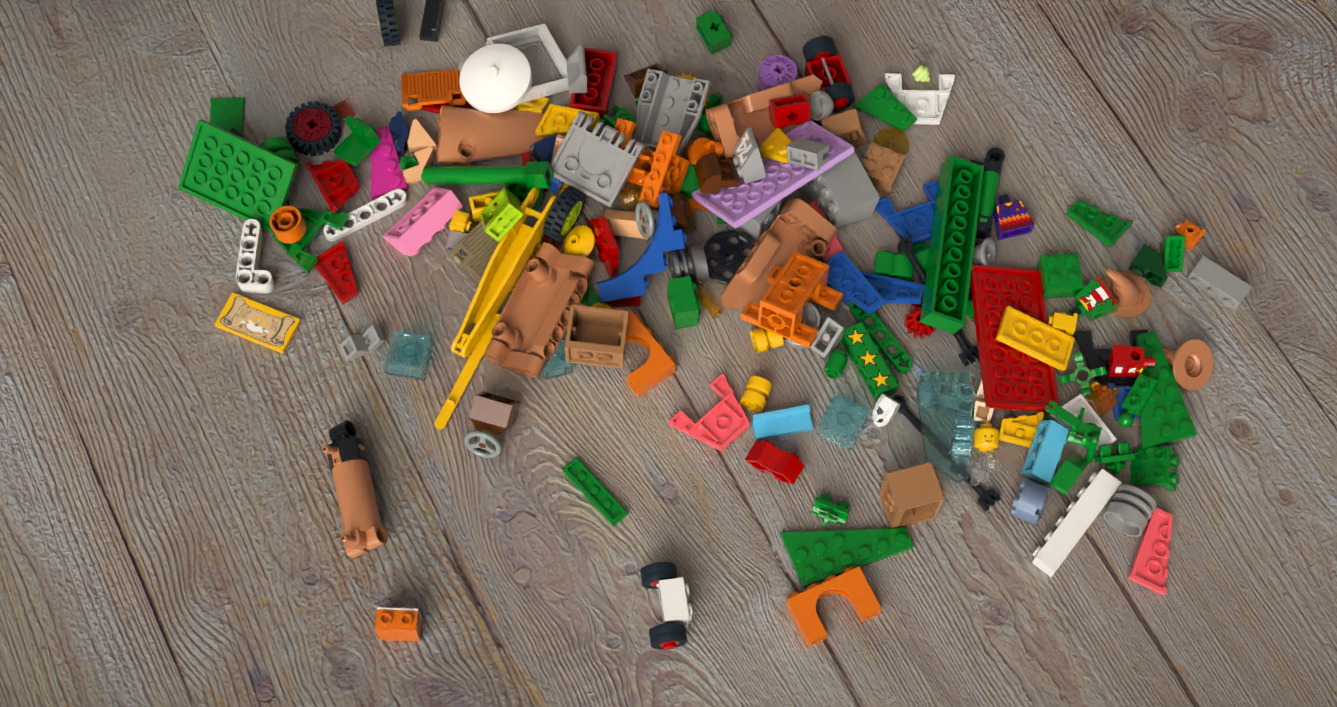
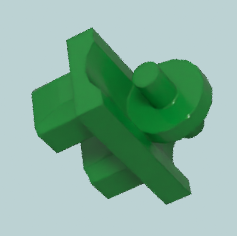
M1127 442L1116 443L1115 454H1112L1110 444L1098 445V456H1094V462L1110 463L1105 465V469L1111 470L1113 475H1119L1121 469L1126 468V464L1124 462L1120 463V461L1135 459V453H1130L1129 443Z
M822 493L820 497H816L811 513L824 519V526H827L829 521L844 526L850 512L848 509L849 503L842 500L838 502V505L831 502V496Z

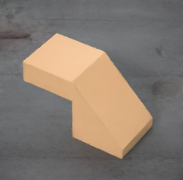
M432 146L415 152L418 165L403 171L407 186L421 181L423 169L426 166L432 165L435 159Z
M981 378L970 419L989 424L994 408H985Z

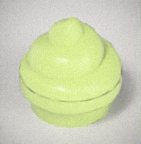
M921 64L913 71L912 75L916 82L930 81V72L927 66L924 67Z

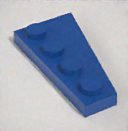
M842 250L824 262L829 265L827 286L844 293L843 296L868 314H872L885 304L884 299Z
M860 271L884 299L885 303L921 304L924 295V284ZM843 296L842 302H851Z

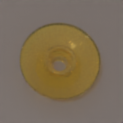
M883 129L873 139V143L906 155L909 149L907 136L898 129Z

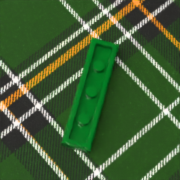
M577 457L562 468V472L612 527L628 516V512Z

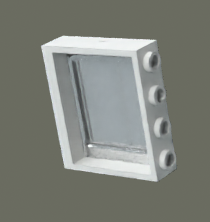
M546 24L487 38L485 46L507 44L520 50L527 58L532 70V84L529 92L520 103L569 90L567 61Z

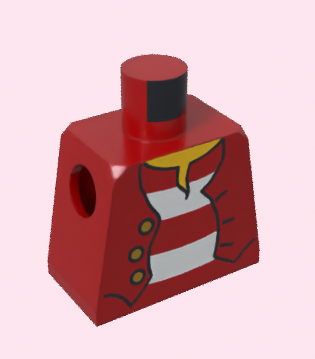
M1113 344L1109 356V377H1138L1140 373L1142 374L1143 368H1155V357H1144V348Z

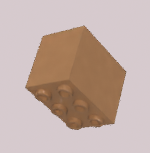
M585 304L571 305L564 347L566 362L623 369L629 332V311L622 308L606 309L604 306L589 307Z
M932 462L885 474L879 491V497L890 529L901 528L936 518L946 494L943 486L939 485V474L936 467L933 468Z

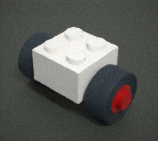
M655 562L642 567L640 574L643 587L659 589L663 624L649 630L651 647L654 649L671 650L686 644V628L689 626V621H692L691 603H687L689 601L688 583L684 584L683 577L678 578L674 563Z

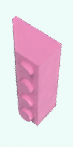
M433 187L383 235V238L403 255L414 256L425 243L433 239V235L437 231L445 228L446 223L453 217L455 210L459 211L463 205L451 190Z

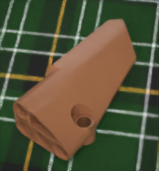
M441 106L437 123V162L450 164L456 162L457 166H471L472 162L522 155V153L527 152L532 154L530 145L551 136H537L535 133L545 113L511 109L500 113H486L476 109Z
M798 198L788 200L770 228L759 237L721 294L720 298L723 308H745L749 301L760 305V300L771 286L766 281L774 266L777 265L783 268L795 251L813 259L823 256L827 251V245L837 232L836 227L803 200ZM814 245L817 247L816 253L814 251Z

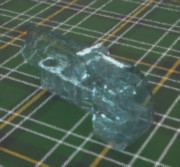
M923 372L917 385V405L925 457L939 471L959 483L969 478L974 435L976 378L971 373Z

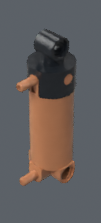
M346 420L329 430L332 443L324 445L322 452L327 453L343 523L345 534L341 535L340 540L344 542L348 556L356 558L386 544L388 539L386 528L382 527L365 440L356 437V427L351 421Z

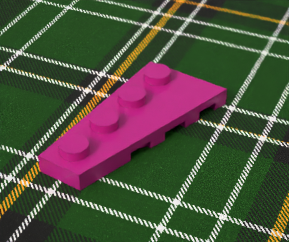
M388 126L376 129V135L381 142L371 151L372 200L395 189H401L404 192L408 191Z

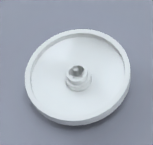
M507 44L487 45L475 51L465 61L460 72V88L467 102L475 109L486 113L504 112L518 105L529 92L532 84L531 66L525 55L513 46Z

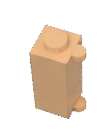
M606 209L604 216L614 236L648 240L638 230L635 212ZM644 225L645 231L648 232L647 227Z

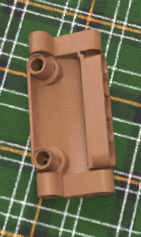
M543 242L535 258L526 264L520 279L493 327V340L488 345L484 357L517 374L537 378L546 360L553 357L567 330L571 305L580 304L588 288L587 279L595 263L587 257L561 254L553 245Z

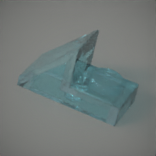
M561 340L543 369V376L546 380L573 373V366L565 362L564 340Z

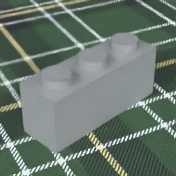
M1205 256L1200 259L1187 278L1193 286L1199 287L1207 292L1210 297L1218 299L1226 307L1233 310L1237 309L1252 288V286Z

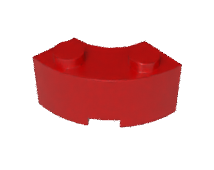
M768 440L755 441L745 458L749 464L762 473L768 471L775 476L776 480L788 484L796 482L805 466L799 460L798 455L780 450Z

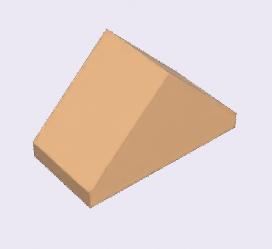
M414 119L407 142L409 152H417L432 146L434 155H436L437 147L435 142L418 120Z

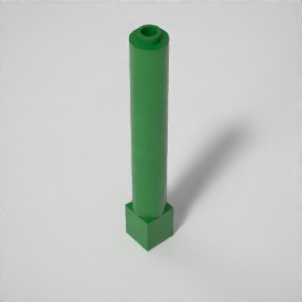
M544 161L527 162L526 166H426L421 174V179L426 185L526 184L527 188H549L554 175L549 162Z

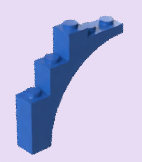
M666 192L658 193L659 211L657 225L653 238L645 252L624 272L610 279L597 282L601 303L647 294L646 289H649L648 280L643 275L666 271L665 266H668L667 257L662 252L685 248L684 243H687L686 234L680 228H673V226H676V220L670 211V207H673L672 198Z

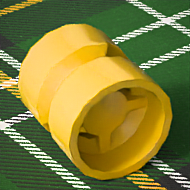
M761 327L750 330L751 340L757 353L767 351L769 347L774 349L784 345L783 337Z
M749 377L746 391L743 392L740 400L741 405L749 410L762 412L767 402L765 398L769 397L773 385L762 377Z

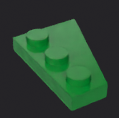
M1080 200L1066 213L1068 217L1109 248L1133 224V222L1128 220L1124 222L1117 219V216L1114 214L1107 215L1100 212L1099 208Z

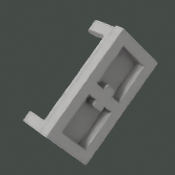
M797 138L786 146L788 163L820 170V167L829 160L827 157L823 158V155L829 151V145Z

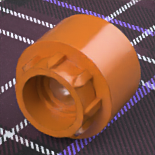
M293 206L280 207L270 217V227L277 239L283 243L298 242L306 233V222L300 211Z

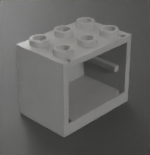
M856 153L849 155L808 183L809 191L814 194L817 206L824 213V218L836 228L870 218L880 199Z

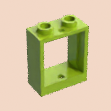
M504 187L480 213V218L484 231L499 242L524 214L518 197Z

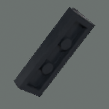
M426 0L419 35L420 40L438 42L445 0Z

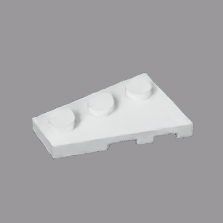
M1079 394L1062 406L1063 409L1077 418L1079 417L1081 407L1085 408L1082 423H1093L1102 428L1098 445H1111L1116 442L1115 436L1082 394ZM1053 414L1049 415L1055 421L1071 430L1072 427Z

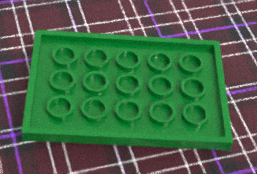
M201 119L197 123L178 189L246 221L248 219H256L260 223L261 228L274 233L270 227V217L275 210L285 206L298 163Z

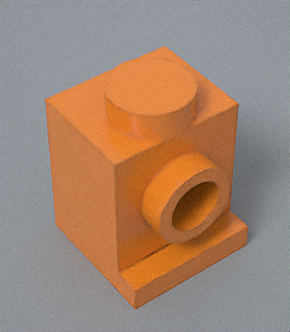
M1188 219L1184 223L1180 221L1174 229L1176 231L1175 235L1186 236L1185 247L1190 251L1200 242L1207 231L1200 229Z

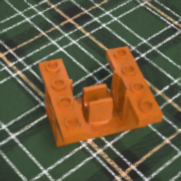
M617 118L614 129L618 130L619 134L616 140L621 133L626 134L625 141L620 149L625 150L629 140L632 138L636 123ZM663 130L656 151L644 149L626 181L643 187L638 202L645 201L649 206L657 208L658 193L666 192L669 195L680 193L690 161L676 155L682 136Z
M795 251L783 268L777 265L774 266L766 281L771 286L760 300V305L749 301L742 311L740 319L810 348L817 338L819 330L801 323L804 306L810 300L811 303L815 302L835 311L843 299L844 293L826 286L829 265Z

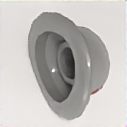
M989 237L982 244L974 247L973 265L995 267L997 246L995 241Z

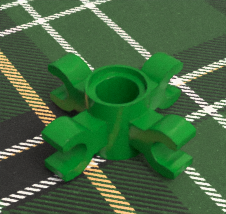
M1082 352L1074 353L1077 369L1073 374L1059 376L1060 384L1076 381L1081 384L1083 397L1085 399L1092 398L1089 382L1093 377L1107 375L1106 368L1100 367L1089 370L1084 365ZM1081 370H1085L1089 374L1088 379L1085 381H1080L1077 378V374Z

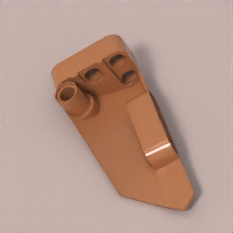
M810 75L706 109L705 113L715 141L721 142L723 145V158L731 159L735 156L734 147L747 128L751 127L758 148L775 131L776 128L769 119V100L804 93L810 102L811 95L820 90L823 81L815 75ZM810 110V118H812L813 113H814V112L811 111V110ZM788 125L780 129L785 133L798 125Z

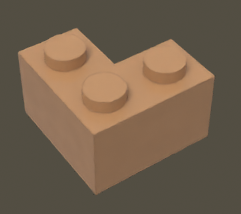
M848 109L843 113L830 115L821 120L823 128L847 141L854 148L868 144L864 125L856 109Z

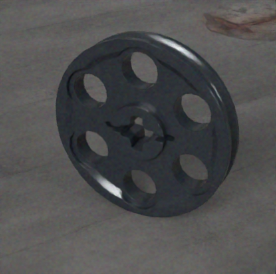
M723 231L713 235L703 248L706 261L715 260L718 263L714 268L708 266L709 277L720 284L728 285L747 257L743 255L742 250H751L754 243L744 234L735 231ZM733 237L737 239L738 243L730 245L727 240ZM712 243H717L720 245L721 248L717 251H714L711 249L710 245ZM734 254L733 260L730 259L726 262L727 256L730 257ZM729 271L732 273V277L726 279L722 276V273Z

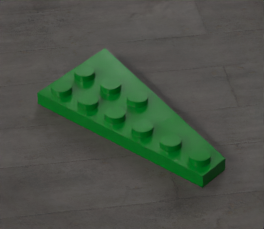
M1151 331L1137 335L1135 338L1136 347L1144 348V357H1155V368H1143L1142 374L1157 380L1159 383L1140 416V450L1195 437L1197 432L1156 332Z
M906 528L780 533L802 589L814 583H820L829 576H839L843 574L842 571L849 567L856 568L859 566L861 568L914 547Z

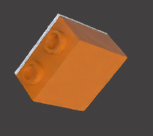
M377 607L375 631L379 639L421 642L422 617L419 609Z

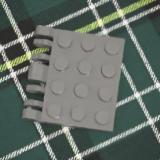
M579 111L550 164L553 177L612 208L638 158L642 155L645 145L639 141L636 143V140L631 138L625 150L620 149L625 141L626 134L621 133L616 140L619 131L609 125H606L600 134L604 123L601 121L596 124L593 132L590 133L588 130L593 124L594 117L589 116L587 118L588 114Z

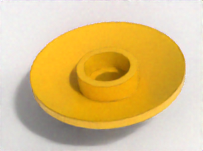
M585 225L573 228L565 238L564 253L588 257L595 245L593 230Z

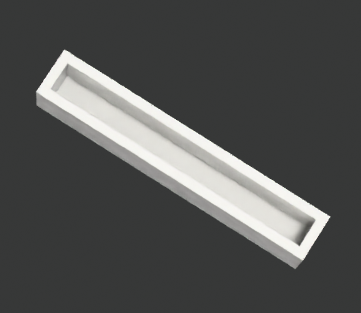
M1101 469L1098 474L1093 473L1088 480L1091 484L1088 488L1083 487L1077 495L1079 500L1076 503L1072 501L1066 509L1068 512L1065 518L1061 516L1056 522L1055 526L1058 528L1055 532L1050 530L1044 538L1046 544L1043 547L1039 545L1032 554L1035 556L1032 564L1050 577L1054 575L1122 482L1104 469Z

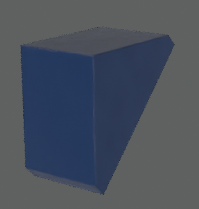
M557 133L530 145L537 162L548 161L550 163Z

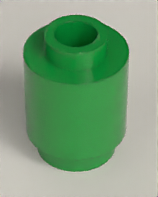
M835 349L830 353L824 367L827 377L836 379L842 376L848 362L847 353L839 349Z

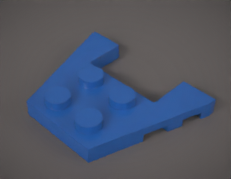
M939 180L923 185L922 189L929 202L896 212L889 197L878 201L875 210L902 238L910 239L913 245L930 240Z

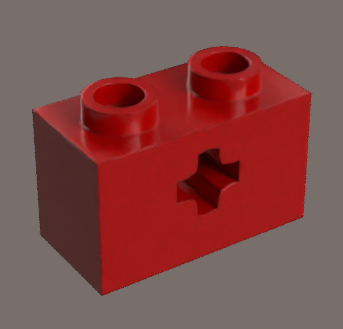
M804 93L769 100V119L775 128H784L788 125H800L804 122H809L810 102Z

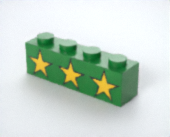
M862 322L845 329L841 342L875 402L878 401L881 394L888 396L895 394L899 385L898 379L894 374H891L889 364L880 355L877 343H873L869 329L864 327Z

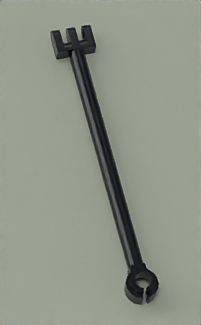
M903 238V240L899 241L897 250L909 259L920 280L925 285L926 273L913 253V242L908 238ZM903 242L908 243L909 247H905ZM959 330L953 334L963 351L958 356L965 367L969 365L967 358L971 363L976 361L975 357L979 360L977 346L970 349Z
M894 396V400L902 402L897 412L903 414L980 496L977 504L984 511L989 510V506L985 502L992 507L995 505L994 500L996 502L1001 500L993 488L986 492L907 408L908 406L903 396Z

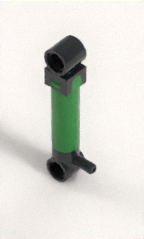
M999 148L989 149L984 162L970 160V162L984 167L975 246L982 244L986 238L990 237L1000 176L1005 158L1004 152Z

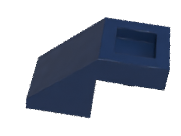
M398 111L396 116L392 117L389 126L392 135L397 137L394 142L396 153L404 157L409 148L407 142L410 133L402 112Z

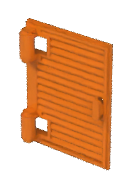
M454 69L402 74V106L408 111L421 110L422 105L449 103L451 107L464 106L467 100L460 88V71ZM452 94H461V99H452ZM409 98H417L418 103H409Z

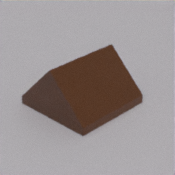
M656 63L624 75V78L636 99L640 97L648 69L668 74L667 69Z

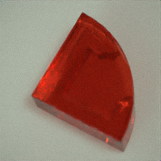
M345 100L332 107L333 111L335 110L338 118L346 119L349 115L355 116Z

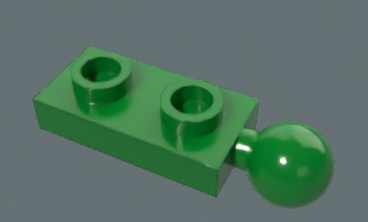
M1141 373L1139 374L1121 406L1126 410V412L1121 413L1118 417V423L1121 427L1128 428L1132 426L1134 414L1139 417L1141 416L1159 384L1157 380Z

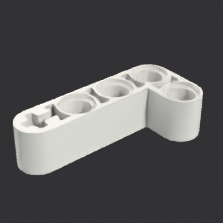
M248 219L243 224L236 281L243 292L266 294L274 290L275 283L270 272L258 270L263 231L256 219ZM249 279L248 282L242 283L244 280ZM268 280L267 283L262 284V281Z

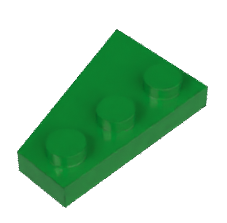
M882 83L854 105L856 110L863 111L870 117L884 121L885 124L902 132L906 131L917 121V118Z

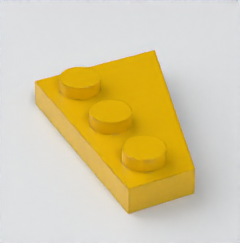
M550 104L535 133L537 136L554 135L556 133L567 134L579 111L588 114L587 118L589 116L594 117L593 124L588 132H593L600 116L596 112Z

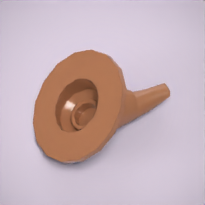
M1108 267L1105 271L1108 276L1104 278L1103 283L1119 302L1118 310L1112 314L1122 318H1134L1143 314L1151 302V293L1148 285L1142 278L1133 273L1118 272Z
M1188 339L1177 350L1162 348L1169 366L1173 369L1174 378L1180 387L1188 391H1196L1205 386L1213 370L1212 353L1205 342L1199 339Z

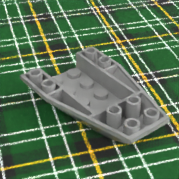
M648 69L637 104L636 143L639 141L645 145L646 149L656 151L663 130L682 136L676 155L681 156L701 117L711 82L697 78L689 80L674 77L662 71Z

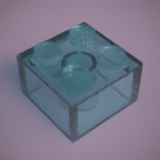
M393 331L384 365L387 375L425 381L433 348L431 336Z
M834 394L818 426L816 435L852 451L868 419L870 409Z

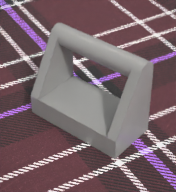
M578 46L567 59L569 94L587 93L584 46Z

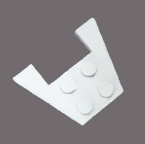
M885 73L884 80L889 91L917 118L914 124H940L955 75L939 74L938 90H902L901 74Z

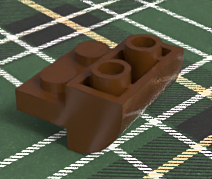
M710 153L697 161L694 172L700 193H719L720 187L730 188L739 186V178L733 159H717L716 153Z

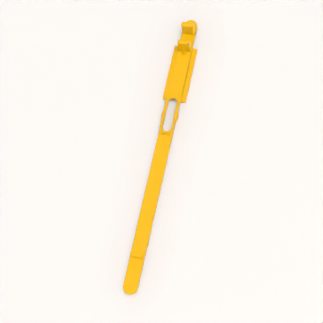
M543 234L528 261L535 258L541 244L544 242L545 236ZM518 280L516 281V283L514 284V286L512 287V289H511L510 291L513 292V290H514V288H515V286H516ZM496 312L476 343L434 422L436 429L442 430L446 427L493 338L492 329L501 314Z

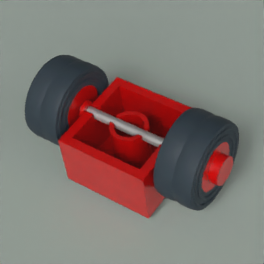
M819 36L811 39L803 46V54L806 59L804 75L805 77L815 75L822 80L819 91L827 92L834 103L832 112L842 111L851 106L855 101L851 88L852 83L840 54L837 55V49L831 37Z

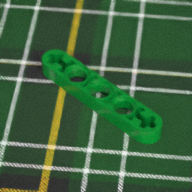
M850 302V314L858 323L862 322L864 327L869 329L873 343H877L881 353L893 368L900 374L909 373L913 364L912 359L874 312L868 314L863 309H854L855 304ZM870 317L874 320V324L866 325L864 319ZM883 332L886 337L880 340L876 338L875 334ZM894 346L897 352L890 354L887 352V347ZM901 362H902V363H905V362H906V363H907V366H906V367H905V366H902V367H901V366H900V363H901Z

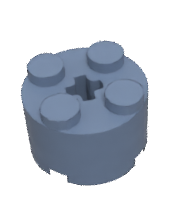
M1023 479L1019 495H1016L1011 515L1037 525L1046 506V498L1049 497L1051 488Z

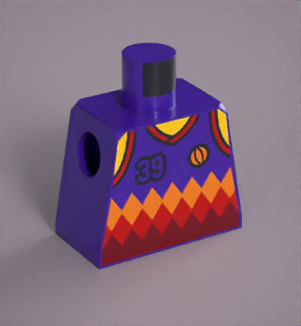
M1008 195L1000 196L998 198L1000 205L995 206L993 214L997 240L1031 233L1035 224L1022 201L1011 202Z

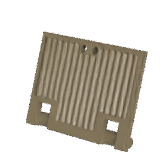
M481 221L448 254L460 267L480 283L499 242L484 231ZM460 250L468 254L465 259L458 254ZM524 266V268H523V270H522V272H521V274H520V276L518 277L517 280L520 279V277H521V275H522V273H523V271H524V269H525V266Z

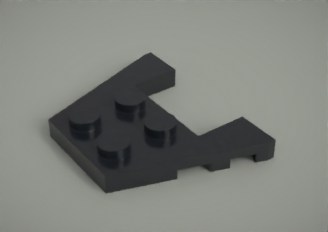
M1131 330L1129 332L1130 345L1136 347V336L1147 333L1148 330ZM1091 331L1074 332L1073 337L1079 345V351L1082 352L1089 370L1100 367L1106 368L1107 375L1093 377L1094 382L1097 381L1100 386H1107L1108 383H1113L1115 386L1134 385L1137 377H1109V356L1112 349H1093Z

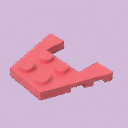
M723 373L710 384V388L722 400L698 422L694 423L681 410L668 421L671 427L721 452L750 427V423Z

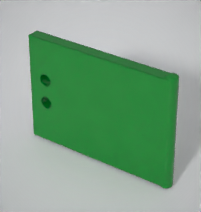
M245 98L210 99V123L227 131L235 128L243 133Z

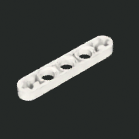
M395 189L348 213L350 217L348 220H352L354 224L351 227L343 226L342 231L325 225L323 230L325 238L330 242H335L402 208L407 203L406 193L401 189ZM399 196L402 200L398 201L395 197ZM384 203L387 205V208L385 210H378L377 206ZM363 212L371 214L367 219H363L360 216ZM333 230L335 234L332 235L329 231Z

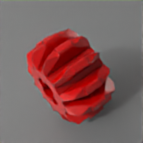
M920 306L917 307V311L912 308L910 314H906V321L904 323V326L908 328V334L913 332L914 338L920 335L921 339L925 335L930 337L936 328L920 323Z

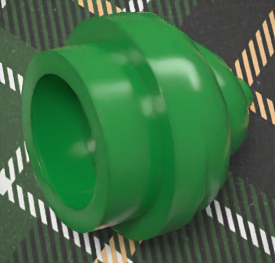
M410 155L404 156L400 161L402 172L418 165L417 160Z

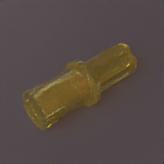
M696 285L697 293L695 294L696 298L700 300L701 307H704L713 319L719 317L722 314V310L713 301V297L709 296L701 285Z

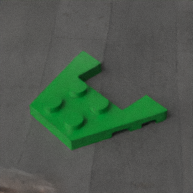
M297 208L307 225L304 236L295 243H283L277 239L275 234L272 237L309 274L317 264L318 259L304 251L324 224L341 230L350 218L347 213L341 212V214H336L331 211L316 212L315 209Z

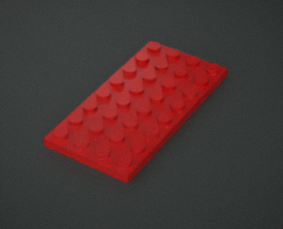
M972 265L970 288L985 408L1047 412L1045 407L1049 405V401H1055L1059 405L1054 367L996 340L1001 319L1007 306L1047 324L1040 271Z

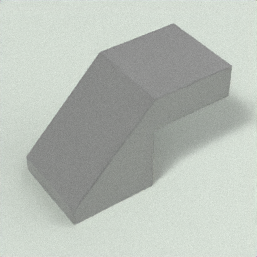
M372 324L362 335H349L339 346L346 361H352L375 351L385 341L379 325Z

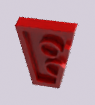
M343 241L316 257L318 262L315 268L342 304L359 295Z

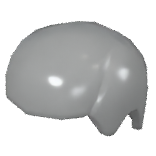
M816 91L810 98V110L814 112L812 118L819 121L830 116L834 109L832 98L825 91Z

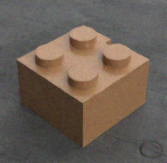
M871 142L861 164L875 189L890 195L903 167L906 155Z

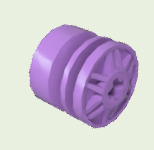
M784 55L767 57L761 63L759 69L758 91L760 92L796 80L797 67L794 61Z

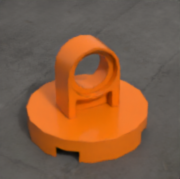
M705 137L698 138L688 148V158L691 165H696L701 157L710 153H716L717 159H722L723 145L721 142L712 141Z

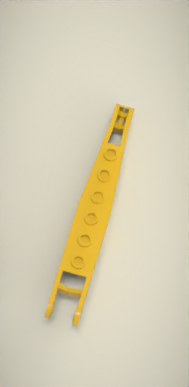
M533 187L521 205L524 215L500 240L485 269L461 328L453 341L451 352L464 358L471 354L479 338L516 283L544 232L543 228L547 221L546 218L549 215L550 209L553 208L552 205L556 203L557 196L554 195L550 198L541 214L532 210L539 196V188ZM528 215L538 219L533 228L524 224ZM473 323H475L476 325L474 329L472 330L471 334L468 335Z

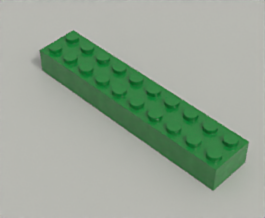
M950 155L941 165L920 317V323L951 334H955L965 325L984 173L983 166L954 155Z

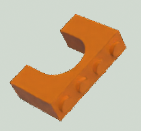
M629 308L627 310L629 311L627 342H638L649 352V358L646 363L627 376V384L639 398L674 374L676 361L671 355L666 354L662 343L652 337V331L648 327H644L639 315L633 313Z
M859 566L856 568L849 567L842 571L843 574L837 577L835 575L829 576L824 580V583L819 585L814 583L808 586L806 591L802 593L797 591L788 596L789 599L786 601V607L807 648L825 640L827 637V632L816 612L817 602L825 595L839 594L846 597L853 605L861 623L880 614L882 608Z

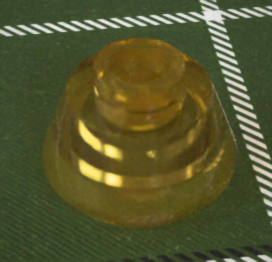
M624 186L620 193L623 207L627 210L635 209L642 191L637 187Z

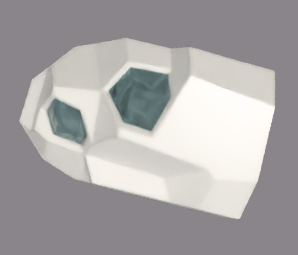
M881 394L873 409L872 418L874 424L878 427L885 426L894 418L901 404L888 395Z

